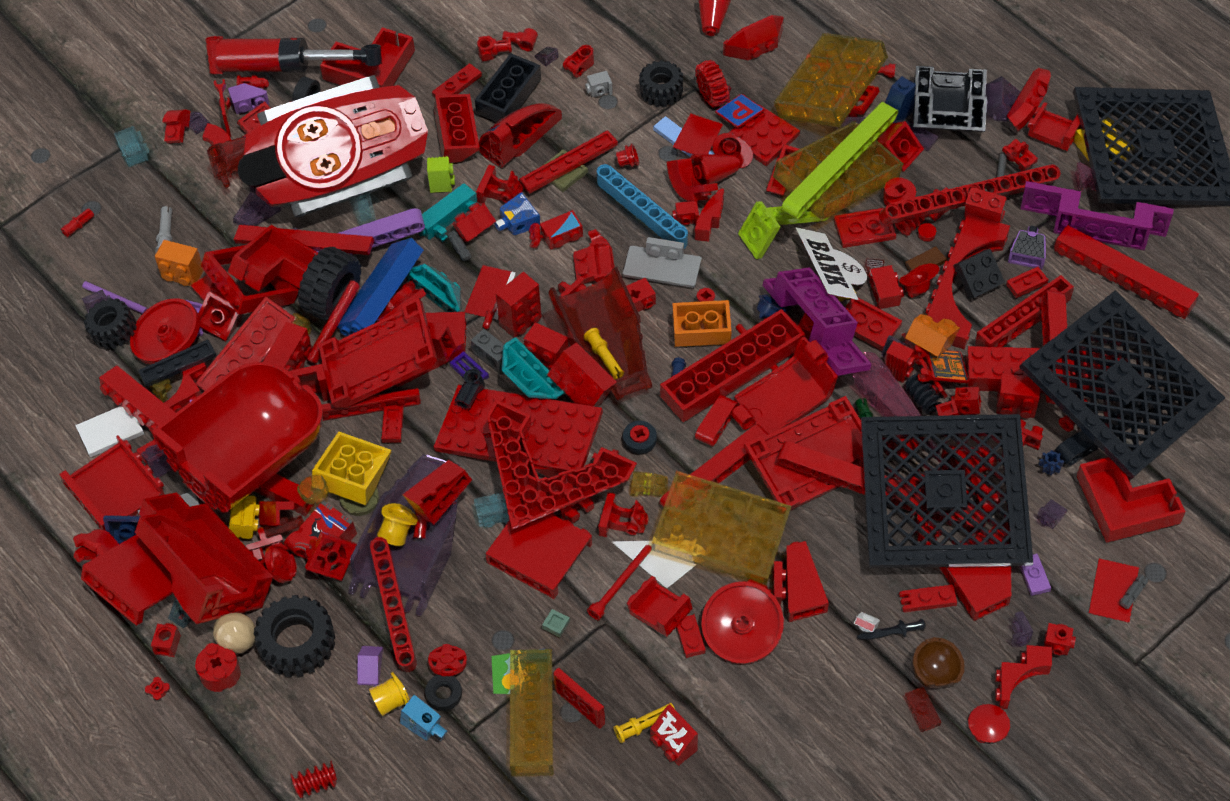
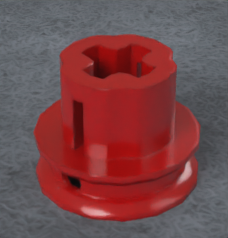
M633 143L630 146L625 145V150L616 152L620 167L630 165L633 168L634 165H640Z

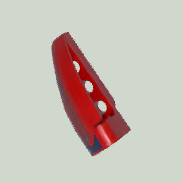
M544 103L520 108L500 119L480 137L479 152L486 159L502 168L512 158L521 156L562 119V111L553 105Z

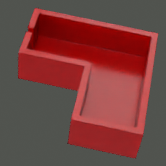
M382 27L372 44L381 46L382 64L367 66L361 60H323L320 65L322 78L338 85H344L375 75L380 88L393 86L415 52L413 37L398 33L397 41L396 31ZM336 41L330 50L361 49Z
M271 224L233 256L228 273L236 279L245 280L247 285L257 291H261L277 276L300 289L299 285L303 279L304 271L306 272L308 264L318 252Z
M1109 457L1083 463L1079 466L1076 477L1106 543L1181 524L1186 511L1179 497H1176L1177 492L1170 478L1132 488L1127 475Z

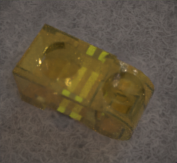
M633 471L630 496L638 497V494L662 497L668 492V478L666 476Z

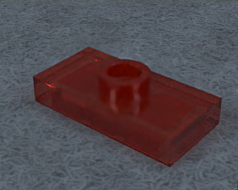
M301 515L290 519L283 517L280 518L279 526L269 525L263 527L266 537H271L298 528L304 521Z
M924 687L904 694V698L921 732L941 725L942 722Z

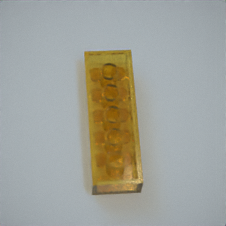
M552 649L510 650L511 776L554 775Z

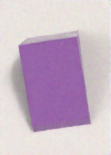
M362 646L358 654V685H379L383 647Z

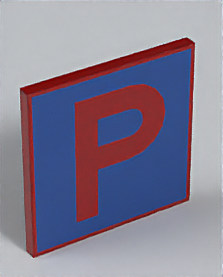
M740 94L717 109L715 113L736 128H740L764 112L765 109L745 95Z

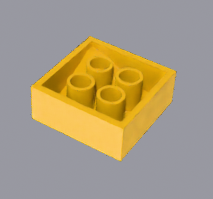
M338 431L312 470V486L366 505L375 492L392 450Z

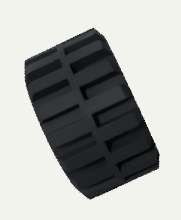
M660 60V62L652 61V64H646V67L642 68V72L639 75L641 97H643L645 102H649V105L654 104L655 107H667L668 104L671 106L674 102L679 101L683 92V73L675 63L671 64L670 61L663 62V60Z
M113 298L103 299L100 303H95L94 307L88 310L89 313L85 315L84 327L93 341L101 348L109 349L112 347L114 349L118 345H124L123 343L128 342L130 336L135 334L133 330L137 328L134 315L125 302L117 298L114 300Z

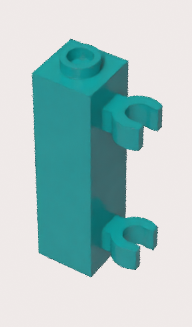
M465 183L460 185L422 214L425 228L418 234L428 240L437 236L443 242L448 238L445 234L447 232L445 228L455 221L454 218L462 212L465 214L470 210L469 207L477 202L476 192Z

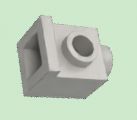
M607 71L587 76L585 88L587 94L590 93L591 97L601 96L606 93L613 95L612 81Z

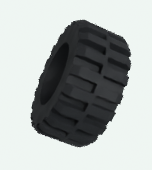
M326 247L312 258L313 260L308 264L306 272L304 271L303 279L299 285L300 290H298V302L302 310L324 321H328L349 282L352 280L359 284L362 270L359 260L355 256L336 247Z
M292 595V598L285 596L280 598L281 601L279 602L273 601L270 603L269 608L263 609L261 612L262 617L259 616L257 618V626L254 628V640L262 661L265 662L269 669H273L275 673L280 675L284 672L287 677H292L293 674H297V677L304 676L303 673L309 672V674L315 672L314 668L317 666L321 668L325 664L324 659L328 660L332 655L331 650L335 646V631L328 611L324 606H321L320 602L317 600L311 601L310 597L307 596L299 598V595ZM301 624L313 629L309 640L300 646L284 647L276 643L280 633L289 626Z

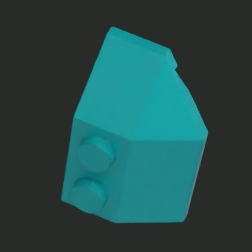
M427 264L411 268L406 276L407 282L413 281L416 289L423 288L426 293L425 296L443 311L462 312L461 288L456 282L450 281L443 272H439Z
M516 337L503 345L502 371L529 398L557 399L565 394L547 375L549 370Z

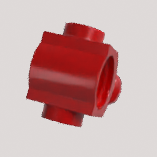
M482 36L477 41L478 56L482 61L493 60L501 52H512L510 38L496 41L491 36Z

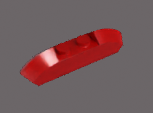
M1037 68L1032 72L1007 114L1008 119L1017 131L1030 121L1046 95L1051 78L1049 70Z

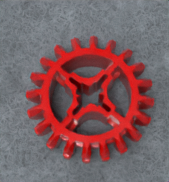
M706 60L697 65L695 69L697 87H699L700 93L708 105L718 107L726 103L729 99V91L719 65L712 60Z

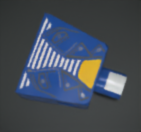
M521 192L500 207L501 219L494 223L499 232L508 228L513 235H518L529 231L533 223L540 224V215Z

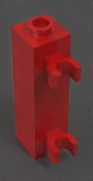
M275 474L254 491L272 501H294L293 511L305 517L316 503L313 492L316 487L312 486V478L310 477L301 486Z

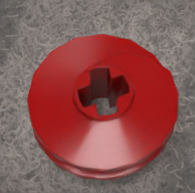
M905 178L890 179L884 186V204L887 206L890 203L916 197V187Z

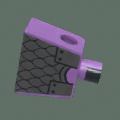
M1029 226L1027 231L1020 230L1010 250L1008 263L1032 268L1039 267L1043 270L1046 258L1045 235L1039 234V229L1036 226Z

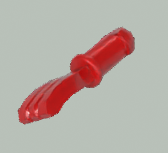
M496 293L493 294V300L486 311V317L483 322V328L486 330L490 328L493 316L495 315L494 311L497 309Z

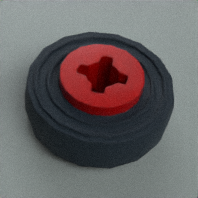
M641 420L633 421L624 429L622 439L627 450L635 454H644L655 447L657 433L652 424Z

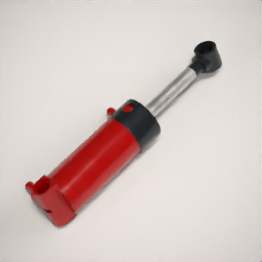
M211 36L205 39L209 73L223 74L224 72L303 73L307 70L308 60H361L367 66L382 64L381 46L378 44L365 45L361 50H308L305 38L223 39V36Z

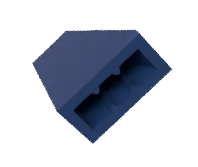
M903 76L891 86L885 101L886 104L898 110V115L893 123L903 122L913 112L916 84Z

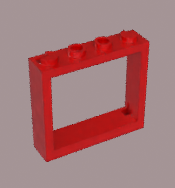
M246 245L205 252L201 263L203 271L209 276L238 315L254 312L265 297H268L279 306L295 303L299 289L280 276H277L270 282L276 290L244 296L221 265L230 264L233 256Z

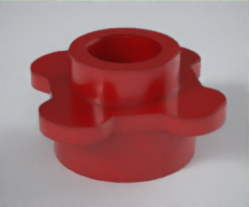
M154 677L153 682L145 687V692L151 694L155 700H159L166 695L170 685L161 681L160 677Z

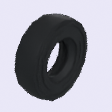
M436 675L428 681L425 688V697L432 708L438 711H447L459 704L462 698V688L460 682L454 676ZM441 686H447L452 691L451 695L446 699H440L436 696V690Z

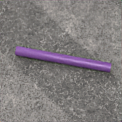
M87 281L82 285L83 288L107 299H120V301L125 302L128 308L141 314L148 309Z

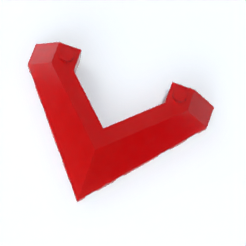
M498 400L494 401L487 414L512 530L628 481L637 465L636 462L601 447L593 463L587 464L583 468L558 473V475L550 478L544 477L539 479L524 440L531 426V415Z

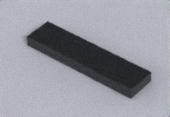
M207 339L138 370L147 388L215 358L217 355Z

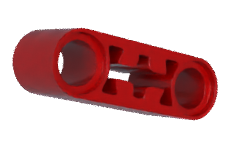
M719 395L698 427L695 439L713 447L733 418L731 413L739 403L724 395Z

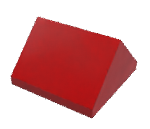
M208 291L198 313L200 327L227 341L242 321V314L238 315L226 299L212 291Z

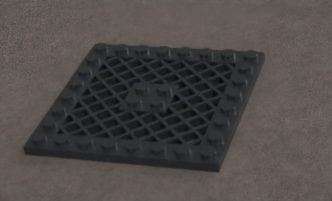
M1074 88L1073 95L1099 203L1136 204L1140 202L1168 205L1230 206V160L1210 90ZM1101 107L1104 108L1105 110L1108 111V113H1105V112H1104L1103 110H1101L1100 108H1101ZM1118 108L1125 111V113L1123 114L1122 112H1120ZM1137 108L1138 110H1140V111L1143 112V113L1140 114V113H1138L1137 111H1135L1134 109ZM1152 109H1154V110H1156L1157 112H1159V114H1156L1155 112H1153ZM1171 109V110L1174 111L1176 114L1174 115L1173 113H1171V112L1168 111V110ZM1187 109L1188 111H1190L1191 113H1193V115H1190V114H1189L1188 112H1186L1185 110ZM1113 114L1114 116H1116L1118 120L1111 117V115ZM1128 115H1131L1135 120L1129 118ZM1147 115L1148 117H1150V118L1153 119V120L1150 121L1149 119H1147V118L1144 117V116ZM1162 116H1165L1166 118H1168L1169 121H1167V120H1165L1164 118H1162ZM1179 116H1181L1182 118H1184V119L1187 120V121L1184 122L1183 120H1181V119L1179 118ZM1106 120V121L1110 122V123L1112 124V126L1109 127L1108 125H1106V124L1103 123V122ZM1123 121L1124 123H1126V124L1129 125V126L1126 127V126H1124L1123 124H1121V122ZM1138 122H1141V123L1144 124L1146 127H1145V128L1142 127L1141 125L1138 124ZM1157 122V123H1159L1160 125H1162L1163 127L1160 128V127L1157 126L1155 123ZM1174 122V123H1175L1176 125H1178L1180 128L1178 129L1177 127H1175L1174 125H1172V123ZM1191 123V124H1193L1194 126H1196L1197 128L1195 129V128H1193L1192 126H1190L1189 124ZM1114 128L1118 129V130L1121 131L1122 133L1119 134L1118 132H1116V131L1114 130ZM1183 130L1190 133V135L1188 136L1186 133L1183 132ZM1110 134L1116 139L1113 141L1107 135ZM1127 135L1129 138L1132 139V141H1129L1124 136ZM1178 136L1180 139L1183 140V142L1176 139V137ZM1193 137L1197 138V139L1200 140L1201 142H1200V143L1197 142L1196 140L1193 139ZM1120 140L1127 145L1123 148L1117 142ZM1188 143L1189 145L1194 147V149L1192 150L1186 144ZM1114 148L1115 150L1119 151V153L1116 155L1115 153L1110 151V149ZM1130 148V150H1132L1136 154L1133 155L1132 153L1127 151V149ZM1180 150L1183 151L1184 153L1187 154V156L1183 155V154L1180 153L1179 151H1180ZM1197 150L1204 154V157L1198 154ZM1121 156H1124V157L1127 158L1129 161L1126 162L1125 160H1123V159L1121 158ZM1192 157L1193 159L1198 161V163L1196 164L1195 162L1190 160V158ZM1116 162L1122 168L1119 169L1117 166L1114 165V163ZM1134 163L1135 165H1137V166L1140 167V168H1139V169H1136V168L1133 167L1131 164ZM1149 164H1152L1153 166H1155L1156 169H1153L1152 167H1150ZM1166 164H1169L1174 169L1171 170L1169 167L1166 166ZM1202 164L1203 166L1208 168V170L1206 171L1200 165ZM1183 165H1187L1191 168V170H1188ZM1127 170L1128 172H1130V173L1133 174V175L1130 176V175H1128L1127 173H1125L1124 171ZM1144 170L1150 175L1146 176L1144 173H1142V171ZM1161 170V171H1162L1163 173H1165L1167 176H1166V177L1163 176L1162 174L1159 173V171ZM1179 171L1180 173H1182V174L1185 175V176L1182 177V176H1180L1179 174H1177L1176 172ZM1194 171L1197 172V173L1200 174L1202 177H1201V178L1198 177V176L1195 175L1193 172H1194ZM1120 177V178H1122L1123 180H1125L1126 182L1123 183V182H1121L1120 180H1118L1117 178ZM1154 177L1155 179L1160 181V183L1158 184L1157 182L1152 180V178ZM1135 178H1139L1143 183L1141 184ZM1172 178V179H1174V180H1175L1176 182H1178V183L1175 184V183H1173V182H1172L1171 180H1169V179ZM1189 178L1190 180L1195 182V184L1193 185L1192 183L1187 181V179ZM1206 178V179L1209 180L1212 184L1210 185L1209 183H1207L1206 181H1204V179Z
M1116 290L1019 366L1131 480L1225 399ZM1114 323L1120 324V328L1114 327ZM1102 332L1109 333V337L1103 336ZM1115 334L1121 335L1122 339H1116ZM1128 336L1134 337V342L1128 341ZM1091 341L1097 342L1098 346H1092ZM1104 343L1110 344V349L1104 348ZM1116 345L1122 346L1123 351L1117 350ZM1129 348H1134L1135 353L1129 352ZM1079 350L1086 351V356L1080 355ZM1141 350L1148 351V355L1142 354ZM1092 352L1098 353L1099 358L1092 357ZM1105 355H1110L1111 360L1105 359ZM1067 359L1074 360V365L1068 364ZM1130 359L1136 360L1137 364H1131ZM1143 361L1149 362V367L1143 366ZM1080 362H1086L1087 367L1081 366ZM1155 363L1161 364L1162 369L1156 368ZM1093 364L1100 365V369H1094ZM1056 369H1061L1063 374H1057ZM1069 371L1075 372V377L1069 376ZM1081 373L1088 374V379L1082 378ZM1144 373H1149L1150 378L1144 377ZM1157 375L1163 376V380H1158ZM1169 377L1175 378L1176 382H1170ZM1070 383H1075L1076 388H1071ZM1082 385L1089 386V390H1083ZM1158 386L1164 387V392L1158 391ZM1095 387L1102 388V393L1096 392ZM1171 389H1177V394L1171 393ZM1183 391H1188L1190 396H1185ZM1147 396L1153 397V401H1148ZM1084 397H1090V402L1084 401ZM1159 398H1165L1166 404L1160 403ZM1096 399H1102L1103 404H1097ZM1172 400L1178 401V406L1172 405ZM1109 401L1116 402V407L1110 406ZM1135 405L1141 406L1142 411L1135 410ZM1148 407L1154 408V413L1148 412ZM1161 410H1166L1167 415H1162ZM1098 411H1104V416H1099ZM1111 413H1116L1117 418H1111ZM1123 415L1130 416V421L1124 420ZM1136 417L1143 418V423L1137 422ZM1149 419L1155 420L1156 425L1150 424ZM1112 425H1118L1119 430H1113ZM1125 427H1130L1131 432H1125ZM1138 429L1144 430V435L1138 434ZM1126 439H1132L1133 445L1126 444Z
M1020 414L861 417L869 568L1033 565ZM978 436L986 437L983 440H981ZM918 437H926V438L922 441V440H920ZM938 437H946V438L942 441V440L939 439ZM990 438L998 443L994 449L986 444ZM911 439L918 444L914 450L906 445ZM931 439L938 444L934 450L926 445ZM950 439L958 444L954 449H951L946 444ZM970 439H973L978 444L974 449L966 444ZM891 440L899 445L894 451L887 446ZM981 447L989 453L985 458L977 453ZM1001 447H1002V456L997 453V451H998ZM941 448L949 453L944 459L937 454ZM961 448L969 453L964 459L957 454ZM901 449L909 454L904 460L897 455ZM921 449H924L929 454L925 459H922L917 454ZM883 450L889 454L885 459L883 457ZM972 456L980 462L975 468L967 462ZM992 456L1000 462L996 467L987 462ZM932 457L939 462L935 468L927 463ZM952 457L959 462L955 468L948 463ZM892 458L899 463L895 469L888 464ZM912 458L920 463L915 469L907 463ZM962 466L970 471L966 477L965 470H959ZM982 466L991 471L986 477L978 471ZM1002 466L1004 468V475L998 471ZM902 467L910 472L906 478L898 473ZM922 467L928 470L924 471V477L918 472ZM884 468L890 472V474L886 478ZM973 475L981 480L977 486L969 481ZM993 475L1001 480L997 486L989 480ZM893 476L901 482L896 488L888 482ZM913 476L921 481L916 487L909 482ZM984 484L992 489L988 495L980 490ZM1004 484H1005V492H1006V494H1005L1002 490H1000V488H1001ZM904 485L911 490L907 496L899 491ZM924 485L925 495L919 491ZM885 486L892 491L887 497ZM966 486L972 490L968 495L966 493ZM975 493L983 499L978 505L970 499ZM995 493L1003 499L999 504H996L991 499ZM915 494L922 500L917 506L910 501ZM894 495L902 500L897 506L890 501ZM986 502L994 508L989 514L981 508ZM1005 503H1007V512L1001 508ZM905 504L913 509L908 515L900 510ZM925 504L926 511H931L928 515L921 510ZM967 504L973 508L969 514L963 511L967 510ZM887 506H889L892 509V511L888 515ZM943 510H952V511H951L949 514H946ZM936 512L944 518L939 524L931 518ZM956 512L964 518L959 524L951 518ZM976 512L984 517L980 523L972 518ZM996 512L1004 517L1000 523L992 518ZM896 513L903 518L898 525L891 520ZM916 513L923 518L919 524L911 519ZM967 521L975 527L970 533L962 527ZM987 521L995 527L990 533L982 527ZM1007 521H1008L1009 531L1003 527V525H1004ZM926 522L934 527L929 534L922 528ZM946 522L954 527L950 533L942 528ZM906 523L914 528L909 534L902 529ZM888 524H889L892 528H894L889 534H888ZM998 530L1006 536L1002 542L993 536ZM937 531L945 537L941 543L933 538ZM957 531L966 537L961 543L953 537ZM977 531L986 536L981 543L973 537ZM897 532L904 537L900 543H897L892 538ZM917 532L925 537L920 543L912 538ZM970 540L974 545L965 544ZM990 540V541L993 542L994 544H986V543ZM909 541L913 546L904 545ZM929 541V542L932 543L933 545H925V544ZM948 541H950V542H951L952 544H954V545H945V544H946Z

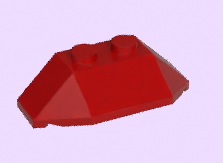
M771 15L740 29L729 40L727 39L723 42V55L749 61L768 51L774 50L778 47L783 32V16Z

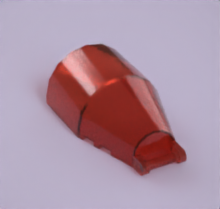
M614 267L606 277L597 283L573 294L558 296L555 288H550L547 296L566 337H568L570 346L577 342L612 376L599 355L593 353L592 346L584 339V334L592 328H598L599 335L602 339L606 340L608 350L624 371V375L621 378L617 374V383L612 389L617 400L642 389L648 390L652 388V382L647 373L645 351L642 345L643 335L640 330V315L617 267ZM640 380V383L631 385V384L635 383L636 381Z

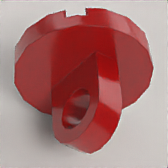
M275 543L266 549L265 558L260 563L267 568L276 581L286 583L291 581L296 575V561L293 554H289L287 551L289 550L287 546Z

